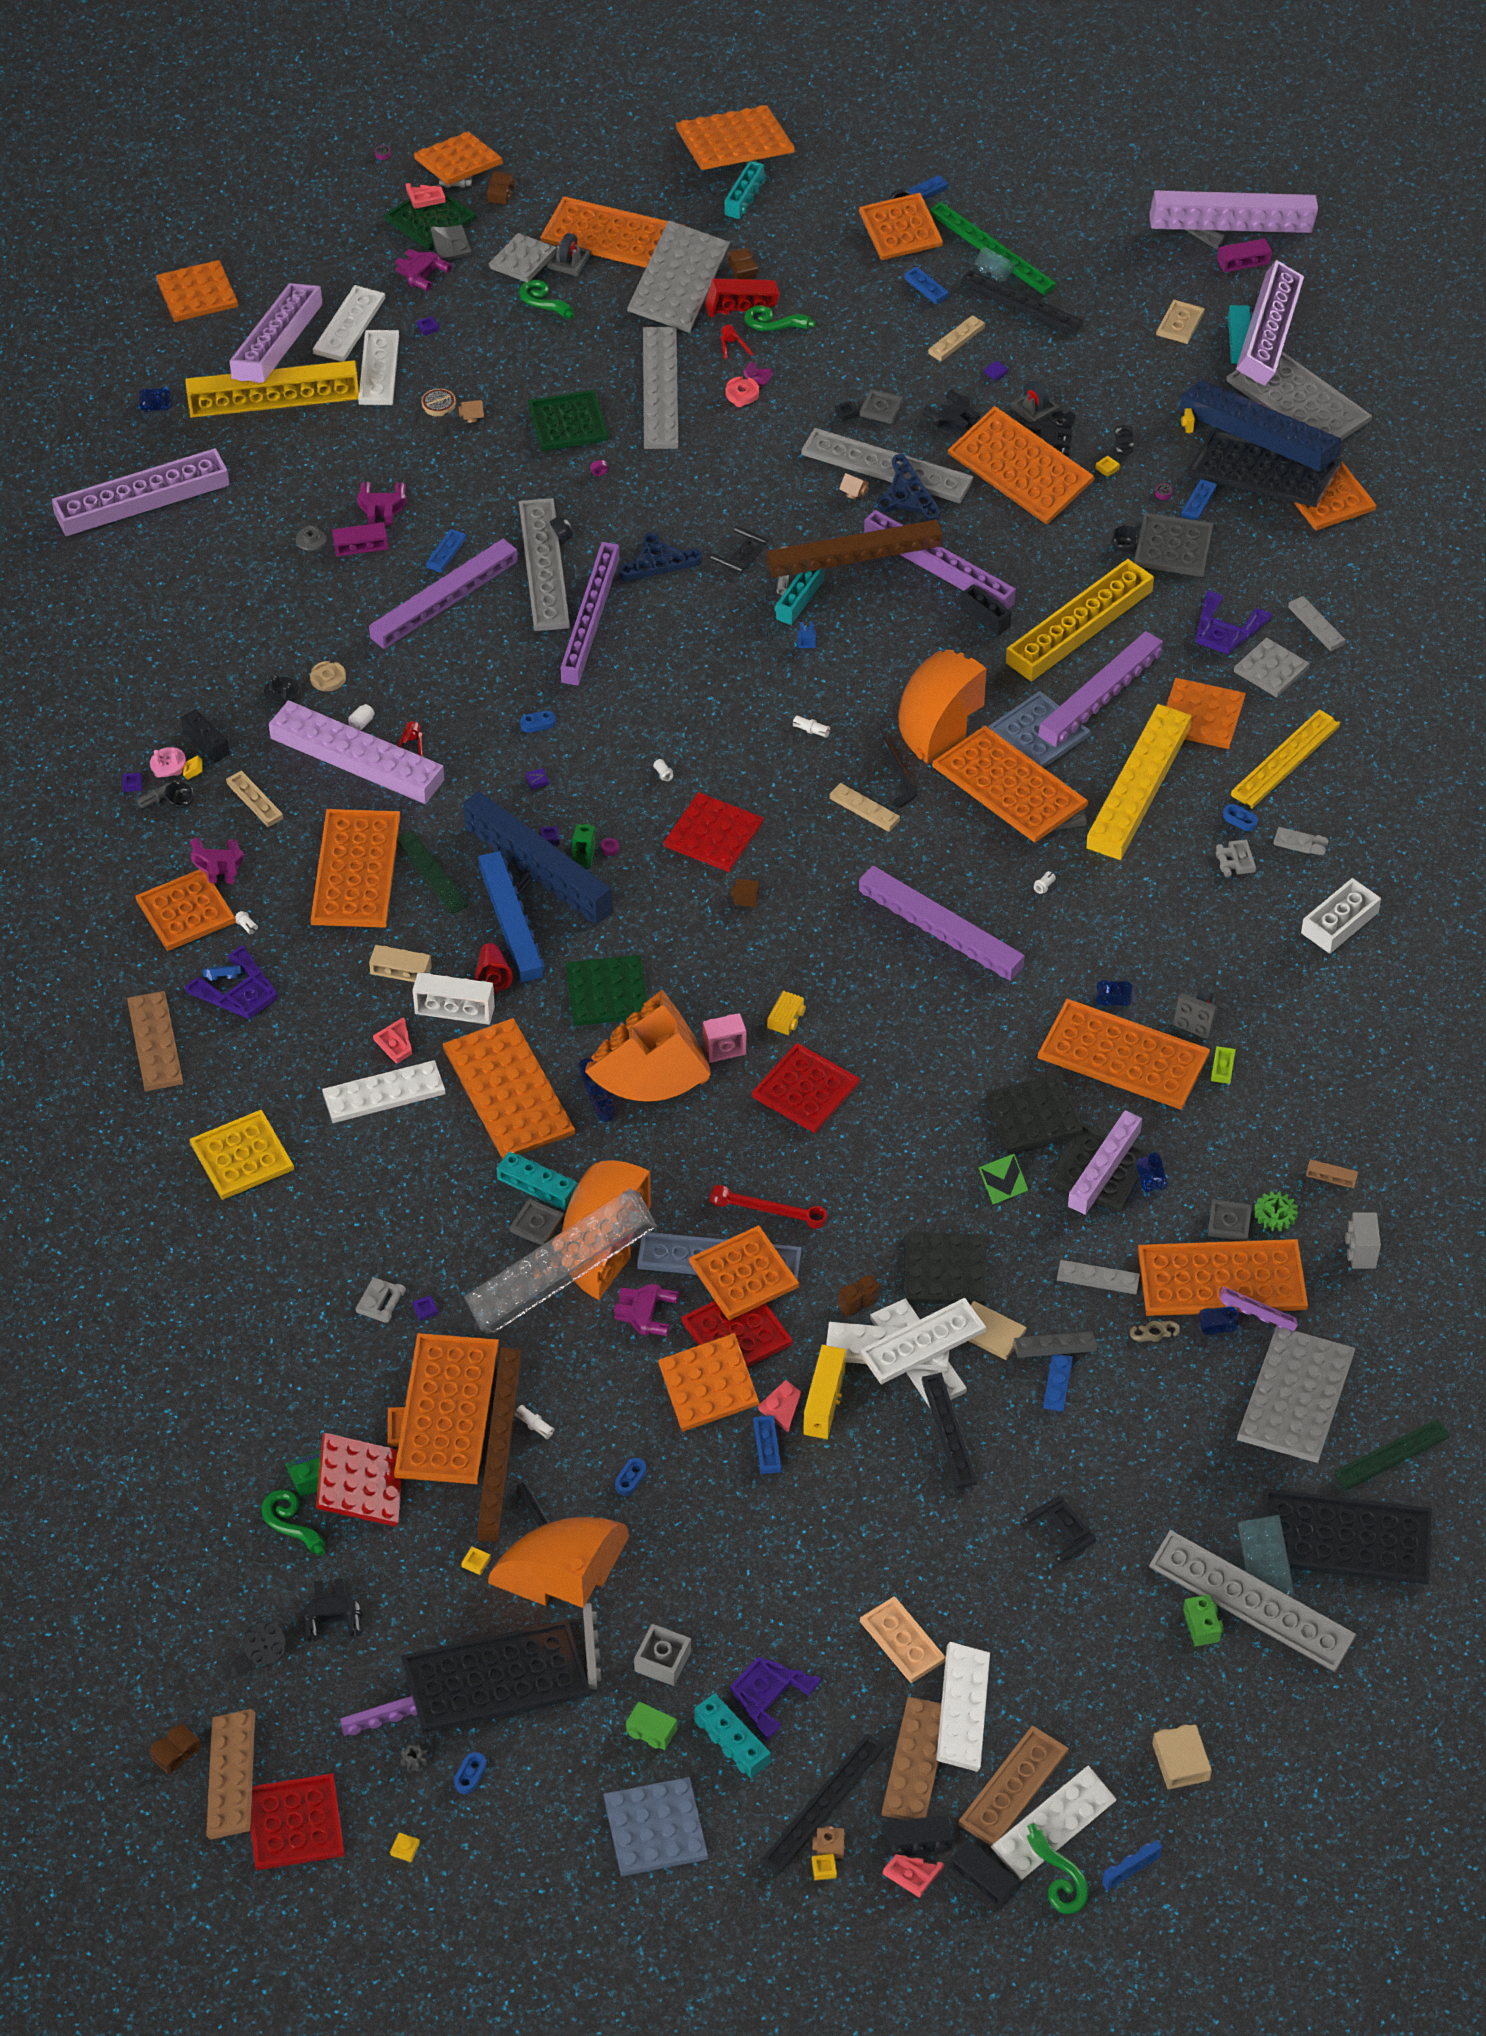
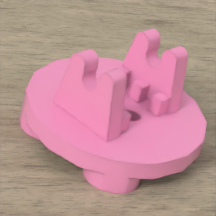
M168 747L159 751L154 750V755L150 760L151 770L156 777L178 776L183 772L186 764L185 754L182 750L175 747Z

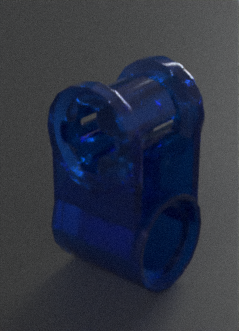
M167 388L141 390L139 394V408L145 412L170 409L173 405L172 400L169 398L170 390Z
M1107 980L1097 983L1098 995L1096 1002L1099 1005L1128 1006L1132 1003L1133 986L1131 983Z
M1152 1152L1139 1158L1136 1166L1142 1189L1145 1192H1151L1153 1189H1166L1167 1178L1160 1155Z
M1234 1307L1207 1308L1199 1312L1202 1333L1205 1335L1234 1332L1238 1327L1239 1312Z

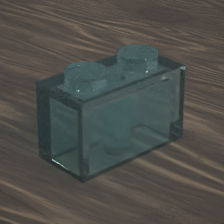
M984 246L974 265L979 267L978 271L985 275L987 272L992 274L991 278L998 282L1000 279L1006 282L1015 266L1010 260Z

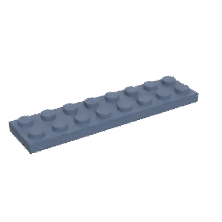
M642 1232L637 1269L697 1275L689 1263V1257L726 1240ZM772 1244L798 1281L801 1247Z

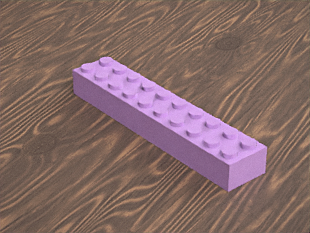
M1154 191L1149 216L1151 228L1312 233L1318 205L1316 195Z
M1278 260L1273 263L1265 274L1236 367L1242 374L1247 375L1263 386L1267 384L1276 372L1304 276Z
M288 284L230 359L232 379L255 381L256 383L264 382L321 307L322 296L320 286Z
M215 448L53 498L54 514L65 536H69L229 486L228 471Z
M289 700L269 723L271 739L424 804L428 802L444 781L443 765Z

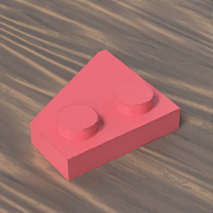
M409 183L406 184V190L414 209L446 202L441 187L421 185L420 188L411 187Z
M404 1018L399 1019L373 1035L374 1041L396 1064L412 1055Z
M785 1380L758 1405V1410L766 1416L774 1415L775 1423L786 1432H789L792 1419L796 1413L797 1404H799L801 1391Z

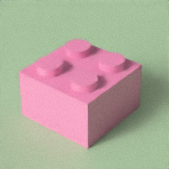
M740 1013L703 1022V1047L709 1063L746 1055V1029Z

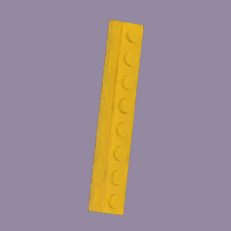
M1319 709L1231 791V796L1245 805H1250V808L1253 809L1340 727L1341 722H1336L1333 717Z

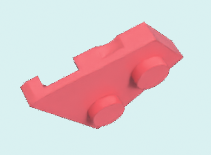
M896 1854L884 1868L883 1875L918 1897H921L943 1870L944 1864L941 1862H937V1865L923 1863L924 1859L908 1858L907 1856Z

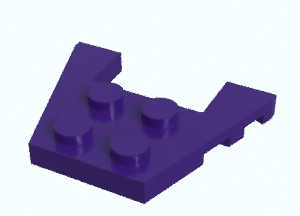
M757 1657L730 1686V1690L765 1740L769 1741L780 1729V1723L766 1714V1710L790 1684L810 1696L820 1685L821 1678L817 1676L811 1677L805 1675L802 1671H793L784 1668V1665Z

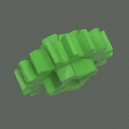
M1271 1191L1270 1196L1264 1193L1262 1199H1257L1254 1217L1258 1218V1224L1264 1223V1229L1269 1226L1271 1231L1278 1228L1281 1232L1282 1227L1288 1230L1290 1224H1295L1298 1206L1294 1205V1199L1288 1200V1194L1283 1197L1281 1192L1274 1195Z

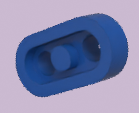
M551 711L524 715L520 719V727L527 733L550 729L556 724V716Z
M1229 804L1224 808L1223 818L1227 822L1244 831L1256 829L1258 818L1253 813L1235 804Z
M241 965L203 969V977H207L208 980H218L219 976L237 978L238 974L241 973Z
M632 1458L626 1463L615 1480L617 1493L623 1496L634 1493L646 1475V1463L642 1459Z
M473 1752L465 1757L454 1778L455 1789L459 1793L469 1794L475 1790L486 1769V1760L482 1754ZM475 1764L479 1765L477 1768L472 1767ZM465 1782L469 1783L468 1786H463L462 1784Z

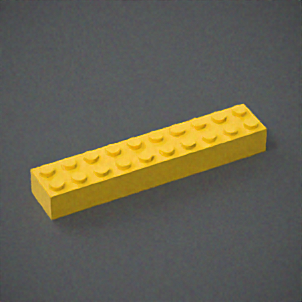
M355 360L273 369L267 379L261 383L232 379L231 374L185 379L190 418L359 399Z
M1125 560L1010 645L1006 650V664L1032 682L1150 594L1153 590L1154 576L1131 560Z
M1157 704L1087 835V849L1118 860L1122 859L1190 731L1192 715Z

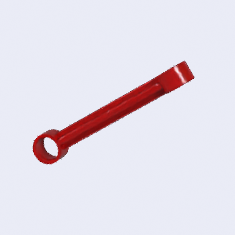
M722 1185L713 1186L709 1197L710 1202L716 1206L724 1207L728 1204L804 1220L813 1229H820L826 1224L827 1212L820 1206H813L808 1210L731 1193L730 1189ZM817 1214L822 1216L823 1219L815 1221L810 1216Z

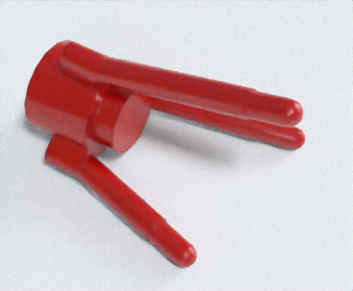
M730 324L725 325L721 330L722 336L720 337L724 359H727L726 341L733 342L736 339L750 356H753V353L739 337L738 333H736L734 327Z
M410 721L407 723L397 746L401 747L402 743H407V740L412 741L417 738L419 756H422L423 733L420 732L421 727L417 722Z

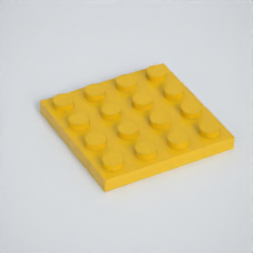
M262 1110L190 1139L192 1148L222 1200L294 1170L293 1163Z

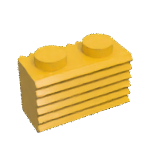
M783 991L767 1018V1028L789 1035L791 1030L796 1029L799 1016L802 1017L806 1009L804 998Z

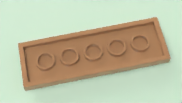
M165 991L127 998L145 1091L182 1085L183 1079Z
M908 1697L883 1804L882 1816L901 1820L927 1817L939 1762L936 1760L942 1703Z
M252 1709L212 1717L206 1833L210 1840L250 1831L255 1712Z
M1032 1725L960 1818L958 1825L992 1846L1010 1830L1067 1755L1069 1748Z

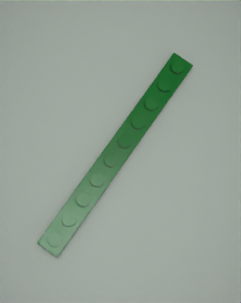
M940 202L929 209L931 216L1043 295L1056 288V282L944 203Z

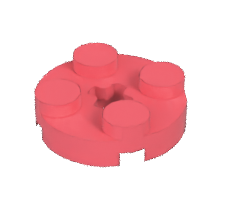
M735 377L727 383L726 397L730 402L735 403L737 407H743L758 400L759 385L752 378L747 380L743 379V377Z

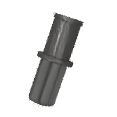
M169 783L156 790L152 789L149 794L137 800L139 807L145 808L155 802L159 803L165 797L164 792Z

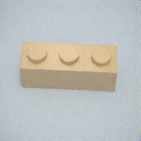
M375 945L369 961L370 974L415 982L418 973H430L431 956L404 949Z

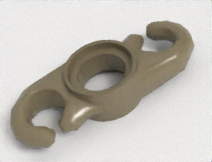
M1151 1321L1147 1326L1141 1325L1138 1327L1143 1332V1335H1136L1137 1327L1133 1326L1130 1329V1336L1137 1342H1158L1163 1337H1170L1172 1335L1167 1331L1169 1327L1175 1328L1173 1335L1177 1336L1180 1333V1326L1173 1321ZM1157 1328L1160 1330V1333L1154 1335L1149 1330Z

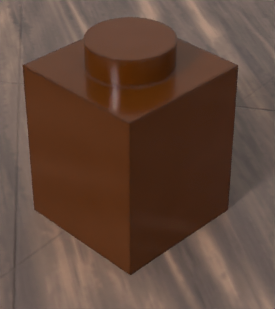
M736 879L735 886L731 888V897H734V905L756 907L759 895V881Z

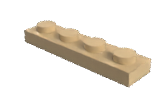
M972 315L930 347L929 354L939 361H943L983 330L985 323Z
M243 771L226 779L230 788L267 827L283 819V814Z
M842 783L830 793L831 800L888 832L900 821L899 815Z

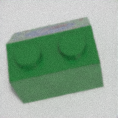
M321 1450L285 1463L300 1498L317 1491Z

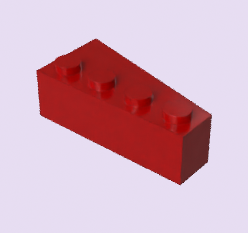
M712 279L705 306L709 317H714L718 313H723V315L730 314V311L736 310L744 312L754 306L774 307L777 304L780 293L775 280Z

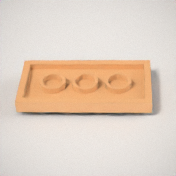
M895 1596L860 1617V1623L910 1683L915 1682L946 1661L943 1653Z

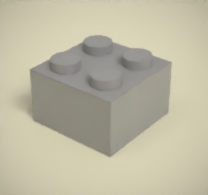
M1353 1213L1351 1221H1348V1232L1345 1234V1242L1349 1244L1350 1249L1347 1250V1259L1351 1261L1352 1269H1376L1381 1247L1377 1213Z
M651 1624L634 1658L635 1672L675 1686L691 1653V1638Z

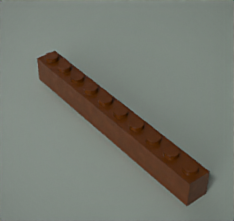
M936 519L767 551V566L771 577L775 578L942 546V531Z
M501 1347L477 1528L478 1541L499 1542L521 1368V1349Z

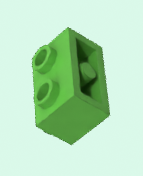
M1210 1595L1185 1599L1183 1611L1194 1645L1200 1646L1220 1642L1221 1633L1224 1632L1221 1620L1218 1621L1217 1605L1215 1602H1212Z
M638 1701L626 1721V1731L635 1739L640 1738L654 1748L665 1750L677 1731V1719Z

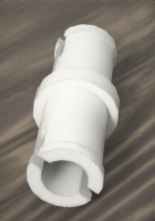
M797 715L793 721L796 722L793 723L794 727L806 730L809 734L815 733L827 738L830 733L829 726L819 724L813 719L808 720Z
M523 1405L516 1410L515 1416L525 1422L529 1429H534L545 1439H549L555 1429L541 1420V1416L533 1414Z

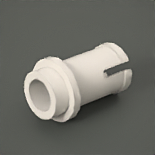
M658 759L654 762L653 767L660 774L661 780L670 781L673 778V770L667 767L663 759Z
M1048 871L1040 880H1037L1034 883L1035 891L1039 894L1046 893L1050 884L1056 880L1054 874L1048 878L1051 874Z
M240 911L235 916L236 923L241 925L248 934L255 933L252 928L258 929V926L249 918L247 912Z

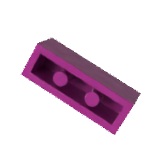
M1266 239L1219 247L1217 261L1223 272L1270 264L1272 251Z
M384 522L332 530L336 557L388 549Z

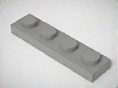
M1304 596L1289 602L1288 608L1330 651L1345 645V638Z
M1065 1260L1060 1261L1057 1281L1130 1294H1137L1140 1278L1139 1273Z
M588 1603L583 1608L588 1685L590 1690L597 1689V1681H601L600 1668H596V1662H600L599 1649L594 1647V1643H598V1630H593V1624H597L596 1611H592L591 1603Z

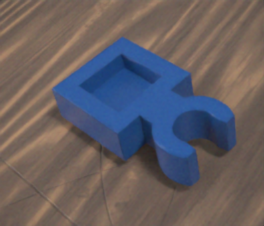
M803 622L800 623L798 648H816V630H814L813 622H810L808 627H805Z

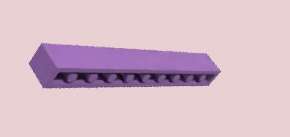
M875 510L865 519L864 533L903 525ZM942 547L900 554L963 591L975 584L1007 609L1015 604L1016 589Z
M504 539L494 543L462 566L454 569L422 592L414 595L382 618L374 621L369 625L370 638L383 649L387 648L517 563V549Z
M601 543L561 665V683L579 685L619 562L618 544Z
M1145 631L1040 723L1038 737L1055 747L1064 742L1071 733L1077 731L1082 723H1086L1091 715L1096 714L1100 707L1104 704L1106 705L1114 695H1118L1124 686H1128L1135 676L1138 677L1144 668H1148L1153 660L1161 656L1163 641Z
M872 866L859 879V891L863 895L869 896L878 904L884 905L895 914H899L907 919L910 923L916 924L925 932L931 933L939 940L966 954L969 958L978 961L984 967L998 973L999 976L1011 981L1024 967V954L877 867Z

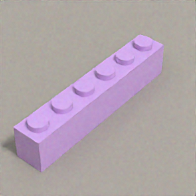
M1126 1110L1123 1112L1070 1191L1068 1207L1086 1215L1140 1134L1141 1117Z

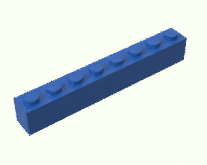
M500 851L478 856L479 869L520 982L524 983L543 978L545 964L542 958L539 959L538 944L533 942L534 934L532 929H528V917L523 915V903L517 899L519 897L516 886L512 885L513 877L512 873L507 871L508 863L506 858H502Z

